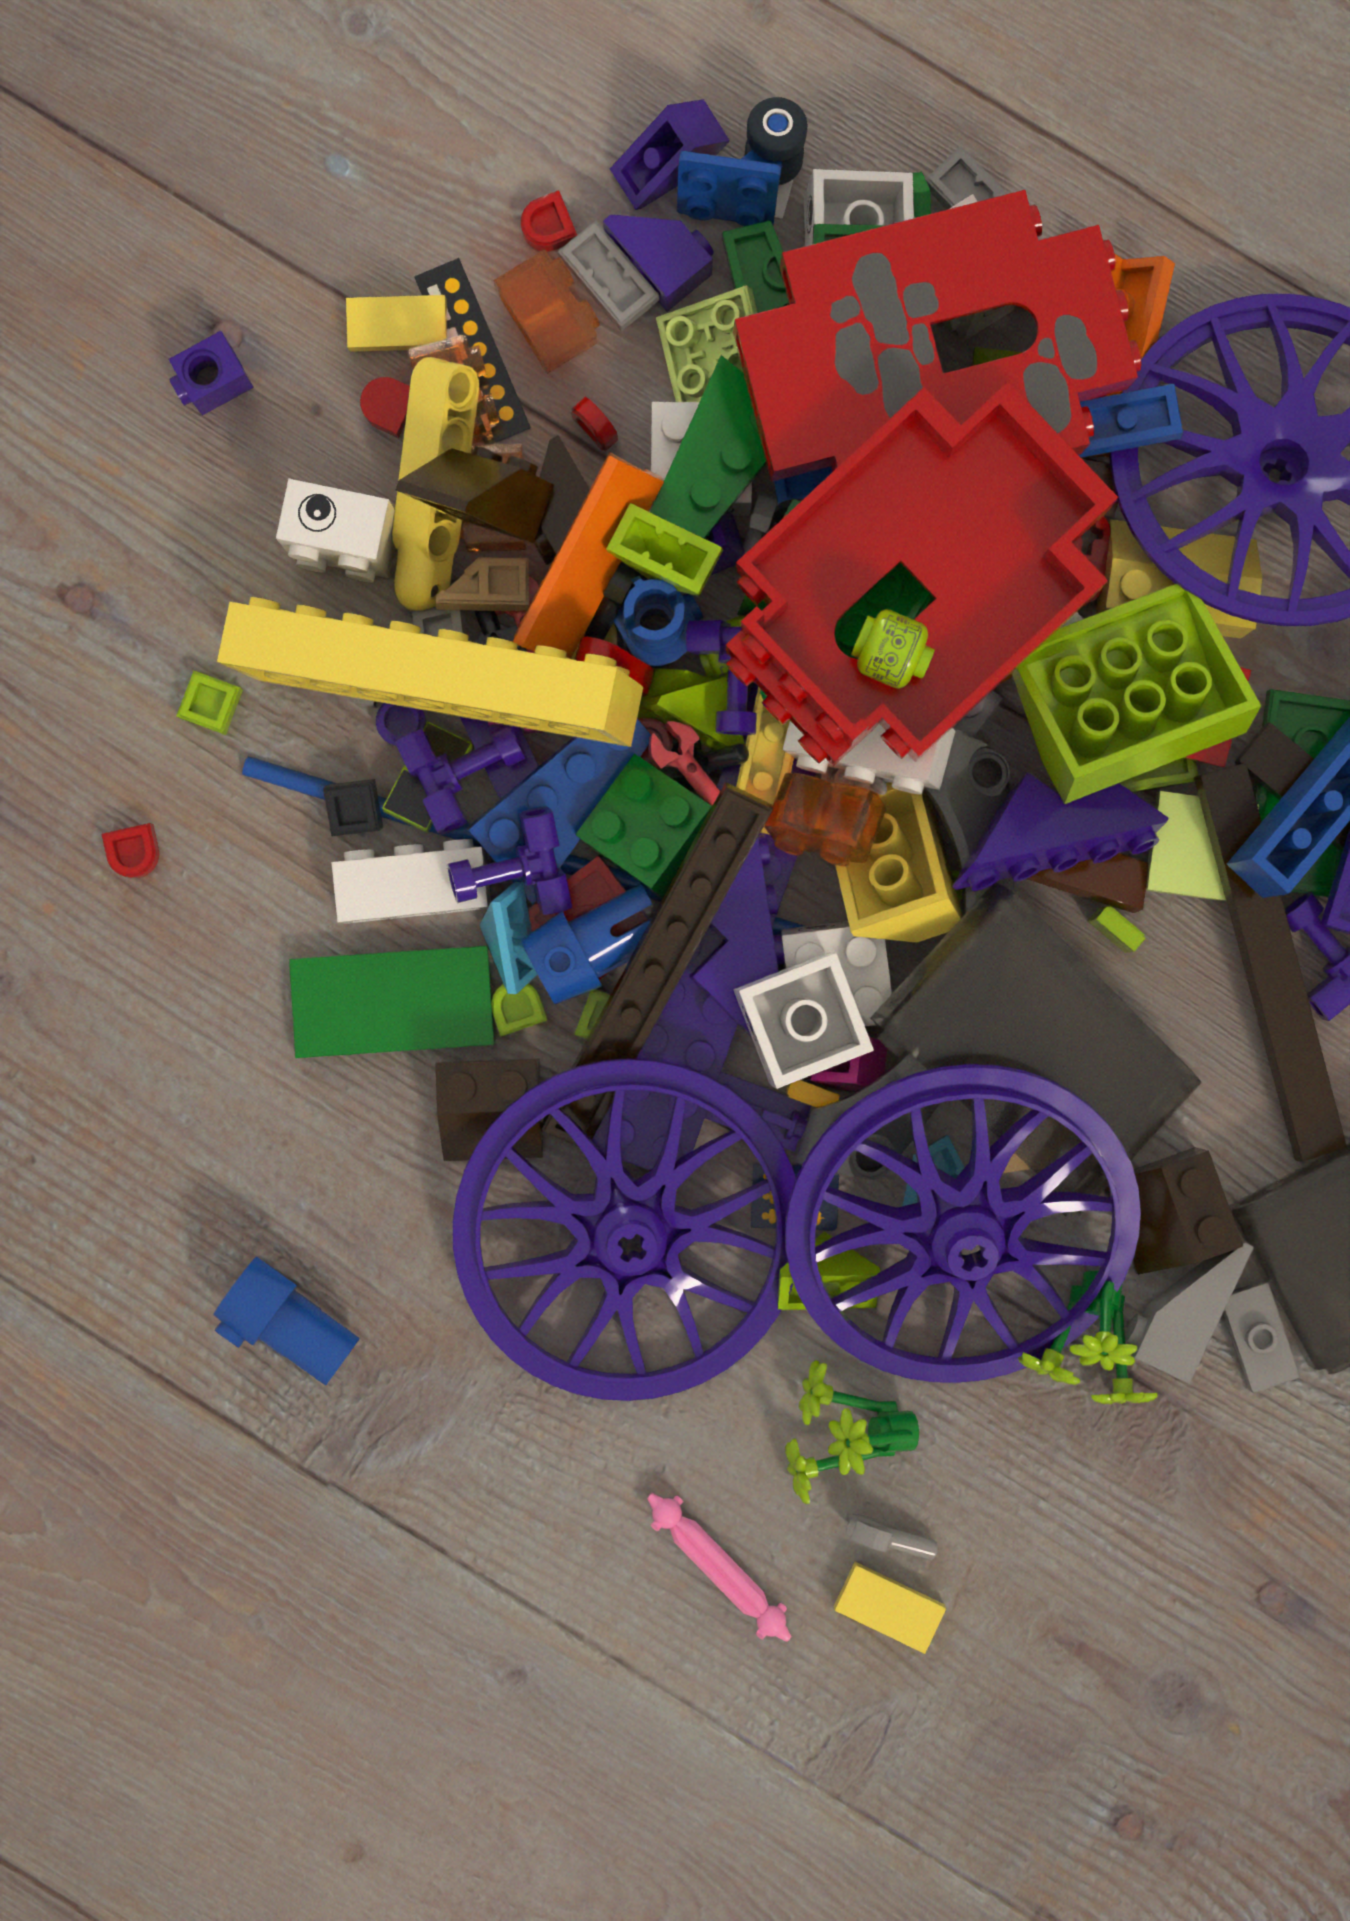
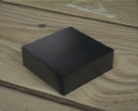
M375 779L328 784L323 787L331 836L380 831L383 828Z

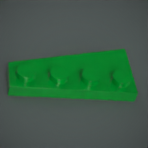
M722 355L718 360L650 513L704 539L713 531L767 463L744 373Z

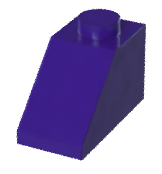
M704 99L670 104L666 106L613 164L610 171L635 210L642 209L678 186V165L681 151L716 156L730 140Z
M610 214L603 220L605 232L658 293V302L666 312L712 275L713 258L711 256L714 254L711 245L702 233L696 229L691 233L682 221Z

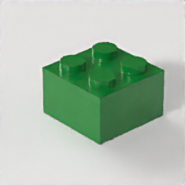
M634 753L575 835L593 851L663 899L712 806Z

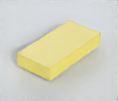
M445 295L346 298L347 348L350 352L448 349L447 300Z
M855 1561L834 1604V1610L925 1654L946 1611V1606Z

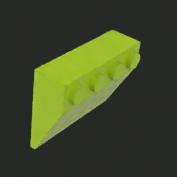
M1178 584L1059 628L1012 672L1042 763L1064 804L1247 733L1261 708L1259 700L1203 600L1184 590Z

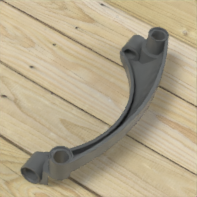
M953 728L955 734L940 790L927 787L923 789L938 810L950 836L960 874L1002 801L1010 792L1009 780L1011 770L1008 761L1003 755L985 748L988 744L972 738L966 732ZM976 763H987L994 768L996 782L993 787L985 788L975 782L972 774ZM1012 877L998 880L993 885L979 891H972L971 887L962 888L964 927H962L959 952L949 986L933 1019L916 1043L903 1057L875 1081L852 1095L811 1110L795 1161L796 1163L803 1165L808 1153L822 1134L846 1110L865 1096L891 1082L914 1073L964 1064L985 1020L998 984L1012 913L1014 889ZM940 1103L920 1108L923 1126ZM910 1114L902 1115L884 1125L869 1136L867 1140L902 1154L913 1141ZM854 1150L835 1175L843 1174L854 1178L875 1180L882 1178L890 1169L881 1163L871 1169L860 1168L856 1162L857 1151Z

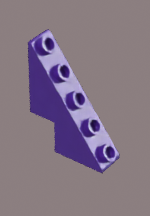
M1027 772L1002 801L952 887L955 890L971 887L972 891H979L993 885L998 880L1012 877L1013 881L1018 882L1035 875L1041 870L1052 868L1054 872H1062L1081 861L1092 859L1093 863H1101L1120 852L1129 850L1132 854H1140L1151 849L1159 842L1156 832L1167 823L1169 818L1120 783L1064 804L1058 793Z
M766 835L758 836L709 925L724 941L689 975L750 1037L751 1034L733 989L779 972L778 965L785 964L782 937L780 934L773 935L770 915L778 914L775 888L773 884L766 885L763 865L770 864V851Z

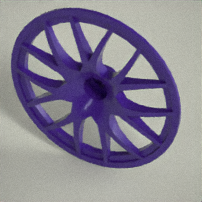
M1259 294L1239 297L1212 305L1189 316L1171 328L1152 345L1141 359V370L1137 372L1138 378L1128 389L1122 392L1127 393L1157 387L1161 381L1174 384L1175 387L1187 391L1211 405L1231 424L1233 437L1226 440L1183 430L1181 439L1163 442L1196 457V459L1164 473L1144 486L1140 477L1138 447L1110 452L1113 487L1116 495L1119 497L1117 500L1120 510L1132 535L1144 553L1175 584L1202 599L1204 604L1231 616L1256 623L1277 626H1315L1350 618V589L1327 596L1300 599L1307 572L1312 539L1350 579V551L1322 510V503L1325 501L1340 500L1350 505V461L1341 455L1345 447L1350 446V407L1342 414L1318 416L1314 393L1322 374L1343 343L1350 346V308L1345 305L1318 297L1297 294ZM1271 328L1282 375L1281 400L1275 407L1256 397L1234 355L1226 335L1244 330ZM1287 328L1306 330L1333 338L1305 378H1303L1294 344ZM1212 341L1227 388L1199 376L1172 368L1184 357ZM1272 469L1281 472L1278 484L1269 480V473ZM1222 476L1237 486V496L1234 500L1205 520L1171 539L1167 537L1157 522L1146 499L1169 487L1201 477ZM1270 513H1275L1290 526L1293 542V565L1288 599L1262 596L1238 589L1255 525L1259 517ZM1239 520L1227 583L1216 579L1200 569L1179 550V548Z
M647 1059L603 1060L577 1066L554 1075L525 1092L524 1095L511 1103L496 1118L476 1145L464 1169L455 1201L453 1252L457 1275L464 1296L476 1320L489 1338L512 1361L546 1383L577 1395L602 1400L633 1401L654 1399L679 1393L710 1380L735 1364L762 1339L782 1310L778 1309L780 1269L788 1263L785 1247V1220L789 1197L796 1177L780 1141L767 1122L763 1120L748 1102L730 1088L709 1076L681 1065ZM625 1090L654 1091L673 1095L675 1100L671 1119L654 1169L635 1180L622 1165L621 1119ZM614 1091L605 1154L560 1107L587 1096ZM686 1100L715 1114L733 1129L676 1161ZM551 1114L587 1157L596 1174L594 1193H570L533 1166L512 1146L528 1129L546 1115ZM741 1139L747 1143L756 1156L767 1179L742 1191L692 1210L675 1205L676 1190L706 1161ZM505 1156L548 1199L547 1201L509 1203L483 1208L489 1186ZM771 1191L776 1217L774 1247L745 1233L716 1224L717 1221ZM510 1218L541 1219L565 1225L574 1235V1239L566 1249L522 1261L484 1267L480 1226L483 1220ZM636 1234L640 1235V1244L643 1250L640 1253L631 1250L628 1255L622 1254L623 1246L620 1239L625 1237L631 1240ZM693 1242H713L740 1247L772 1258V1263L766 1281L756 1301L753 1302L692 1272L680 1263L678 1254ZM553 1274L533 1302L519 1328L501 1307L489 1282L492 1279ZM579 1278H601L605 1290L598 1308L567 1362L545 1351L526 1336L546 1308L563 1290ZM644 1284L663 1288L670 1297L685 1326L695 1354L694 1358L672 1367L651 1372L646 1371L633 1321L632 1299ZM791 1284L789 1294L792 1290L793 1284ZM684 1290L744 1311L747 1314L728 1335L703 1352L697 1327ZM616 1310H618L626 1343L637 1373H606L580 1367L579 1364L598 1339Z
M965 1064L926 1070L891 1082L862 1098L846 1110L822 1134L810 1150L797 1174L788 1202L785 1220V1247L789 1270L796 1291L810 1316L838 1346L860 1361L884 1372L927 1382L961 1383L995 1378L1027 1368L1018 1360V1357L1022 1356L1023 1352L1041 1360L1045 1348L1050 1349L1054 1338L1064 1332L1070 1325V1332L1064 1347L1077 1339L1099 1318L1097 1315L1085 1313V1310L1094 1301L1105 1281L1113 1282L1114 1290L1118 1292L1134 1258L1140 1229L1141 1208L1139 1188L1133 1166L1115 1132L1089 1103L1068 1088L1048 1078L1021 1069L998 1065ZM972 1099V1146L970 1161L955 1179L937 1168L933 1161L924 1132L920 1108L946 1101ZM984 1099L1011 1102L1032 1108L1030 1112L1015 1122L989 1148ZM909 1113L917 1163L881 1144L867 1140V1138L884 1125ZM1048 1116L1063 1124L1082 1140L1070 1151L1020 1186L1000 1189L999 1180L1010 1158L1026 1137ZM856 1150L878 1161L899 1175L916 1191L918 1203L893 1207L829 1187L847 1157ZM1093 1153L1105 1173L1111 1197L1077 1192L1052 1191ZM823 1200L868 1221V1223L840 1233L815 1247L816 1224ZM1072 1211L1112 1212L1111 1235L1107 1252L1022 1238L1021 1236L1031 1221L1055 1213ZM900 1244L909 1250L906 1258L833 1298L823 1283L817 1266V1262L847 1250L869 1245ZM976 1245H979V1251L969 1255H962L961 1251L963 1249L973 1250ZM1037 1265H1089L1101 1267L1088 1290L1068 1310L1056 1289ZM1014 1271L1030 1281L1045 1296L1061 1319L1043 1332L1019 1344L987 1293L986 1286L994 1274ZM950 1282L954 1286V1294L938 1357L914 1354L893 1347L907 1313L921 1293L929 1285ZM898 1290L889 1313L882 1341L877 1340L860 1329L842 1312V1310L861 1302ZM974 1301L1008 1348L980 1356L952 1358Z

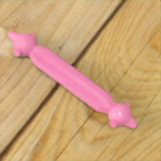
M651 1493L647 1497L653 1509L652 1517L654 1521L651 1527L655 1531H659L661 1528L670 1529L674 1543L743 1614L757 1618V1637L763 1640L766 1636H776L785 1642L789 1641L791 1634L786 1626V1616L784 1614L787 1610L786 1606L782 1603H779L777 1607L768 1606L764 1591L696 1521L682 1516L680 1505L683 1503V1500L679 1496H675L673 1499H663Z

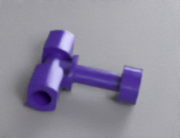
M723 620L688 621L686 630L687 651L694 654H719L718 662L726 664L731 659L726 653V644L741 631V627H731L730 623ZM729 668L727 711L716 712V733L725 735H755L757 713L747 712L748 686L746 687Z
M503 724L491 730L490 733L494 741L453 761H450L446 753L437 757L427 734L422 729L414 731L395 742L409 773L414 778L418 777L427 797L422 801L436 831L440 835L447 834L468 823L455 793L463 790L460 779L501 759L504 760L507 767L526 759L511 726Z
M548 806L519 813L525 845L516 847V858L471 868L468 859L447 864L451 888L457 903L477 899V888L522 877L525 886L534 885L538 908L543 915L559 913L572 908L566 874L561 868L558 869L553 848L560 845L553 811Z
M1308 892L1287 906L1285 913L1290 931L1293 933L1303 929L1329 961L1323 968L1328 977L1312 989L1307 996L1310 1007L1322 1020L1330 1021L1350 1005V947L1345 949L1327 927L1320 925L1321 919L1318 916L1323 912L1324 907L1312 892Z

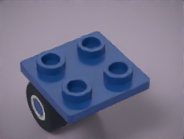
M782 97L767 98L759 102L751 110L748 117L745 154L741 159L681 151L678 165L677 212L700 221H707L713 218L737 222L741 226H749L771 220L772 225H774L779 185L793 180L800 172L803 164L808 124L806 115L801 107L795 102Z

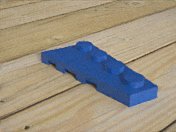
M637 719L631 747L572 737L467 827L468 831L495 862L516 858V847L525 845L519 813L548 806L553 811L560 845L553 848L557 868L559 869L580 840L575 835L634 753L639 757L649 745L651 734ZM522 877L511 879L513 883L523 882ZM524 884L526 898L533 905L537 900L534 885L525 886Z

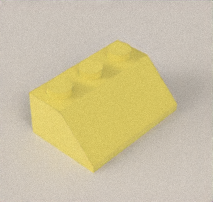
M1113 519L1108 521L1111 528L1105 578L1108 581L1103 586L1102 593L1098 596L1095 615L1175 584L1144 553L1132 535L1126 521ZM1161 526L1169 539L1186 531L1184 529ZM1211 533L1179 548L1182 554L1200 569L1216 579L1227 583L1235 542L1234 536ZM1251 539L1238 589L1260 595L1262 572L1257 540ZM1205 604L1222 636L1241 639L1256 629V622L1231 616Z
M892 782L886 783L887 793L885 795H880L877 792H863L860 795H852L829 805H824L831 806L869 800L868 834L829 839L848 923L853 936L918 943L964 927V919L957 893L952 887L954 881L934 805L924 789L922 794H912L897 790L892 787Z

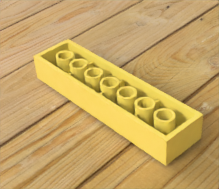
M250 597L249 605L229 602L217 662L258 681L627 747L632 745L643 686L629 677V670L616 666V660L612 658L585 654L584 662L566 658L567 652L540 645L536 646L535 653L518 650V644L515 642L494 637H487L486 645L468 641L469 636L464 633L447 629H439L438 635L435 637L420 633L421 627L400 621H391L388 629L373 625L374 620L352 613H343L341 621L326 617L327 612L305 605H297L294 613L280 609V604L257 597Z

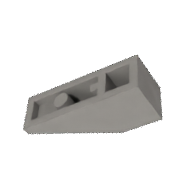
M1242 1242L1243 1247L1202 1261L1146 1305L1142 1315L1135 1314L1125 1332V1341L1128 1344L1137 1346L1136 1352L1131 1354V1356L1190 1384L1254 1247Z

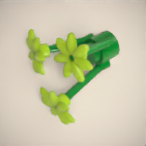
M1098 1271L1084 1272L1082 1285L1071 1286L1068 1310L1088 1290ZM1105 1281L1094 1301L1085 1310V1313L1099 1316V1332L1095 1334V1337L1083 1335L1084 1345H1071L1069 1349L1073 1354L1081 1356L1080 1363L1083 1366L1094 1365L1100 1361L1102 1368L1110 1371L1113 1370L1114 1364H1116L1117 1379H1112L1113 1393L1091 1395L1095 1402L1101 1404H1112L1115 1402L1123 1404L1127 1401L1132 1403L1153 1401L1158 1397L1157 1393H1133V1379L1128 1378L1127 1365L1135 1363L1134 1357L1130 1355L1136 1352L1137 1346L1125 1344L1123 1316L1125 1296L1122 1295V1285L1118 1292L1114 1290V1283L1110 1281ZM1111 1319L1113 1322V1334L1111 1333ZM1071 1325L1054 1338L1050 1349L1045 1348L1041 1360L1024 1352L1022 1356L1018 1357L1019 1362L1025 1367L1035 1370L1037 1374H1049L1056 1382H1064L1071 1385L1080 1383V1379L1073 1376V1372L1060 1368L1064 1359V1355L1061 1352Z
M818 1360L811 1363L809 1378H804L802 1381L803 1390L807 1393L802 1396L798 1407L799 1410L803 1411L802 1420L805 1425L810 1424L812 1416L819 1417L820 1404L829 1405L831 1402L877 1412L878 1416L870 1419L867 1435L865 1433L866 1420L859 1419L853 1423L850 1409L844 1408L841 1412L840 1422L836 1420L829 1422L830 1432L837 1439L828 1447V1453L835 1455L815 1461L814 1457L805 1458L800 1456L796 1438L786 1444L785 1454L790 1462L787 1471L790 1475L794 1476L793 1490L805 1504H810L808 1491L812 1488L809 1479L818 1477V1472L839 1467L840 1473L846 1475L852 1467L857 1474L863 1475L865 1472L864 1460L894 1456L896 1452L913 1451L916 1449L919 1441L918 1420L912 1411H898L896 1401H876L833 1391V1386L822 1383L827 1363L820 1364Z

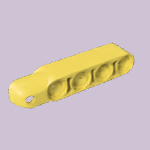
M426 357L420 360L413 369L399 480L451 448L471 454L479 395V379L472 367L434 357ZM397 491L392 529V540L395 548L398 550L394 591L399 603L410 611H424L436 607V595L450 587L453 558L459 544L462 521ZM437 585L439 591L434 597H431L432 588Z

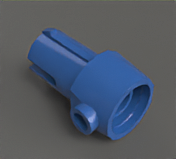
M638 575L631 579L634 588L629 591L622 607L618 610L614 624L628 653L651 667H662L674 663L687 652L686 630L688 621L701 620L703 615L691 594L681 595L673 585L663 580L649 579L643 581ZM652 615H659L668 622L665 628L659 630H648L641 626L642 622Z
M641 883L569 922L563 911H561L521 939V943L535 971L555 1005L602 987L599 980L600 976L630 960L652 918L619 936H612L610 929L613 925L652 905Z
M256 1256L215 1310L213 1315L221 1322L214 1331L238 1348L245 1340L253 1346L260 1340L326 1386L360 1338L295 1290L297 1288L295 1283Z

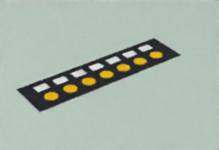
M460 258L414 276L422 296L445 295L448 349H445L450 362L472 367L477 373L479 395L475 423L485 446L488 447L531 429Z

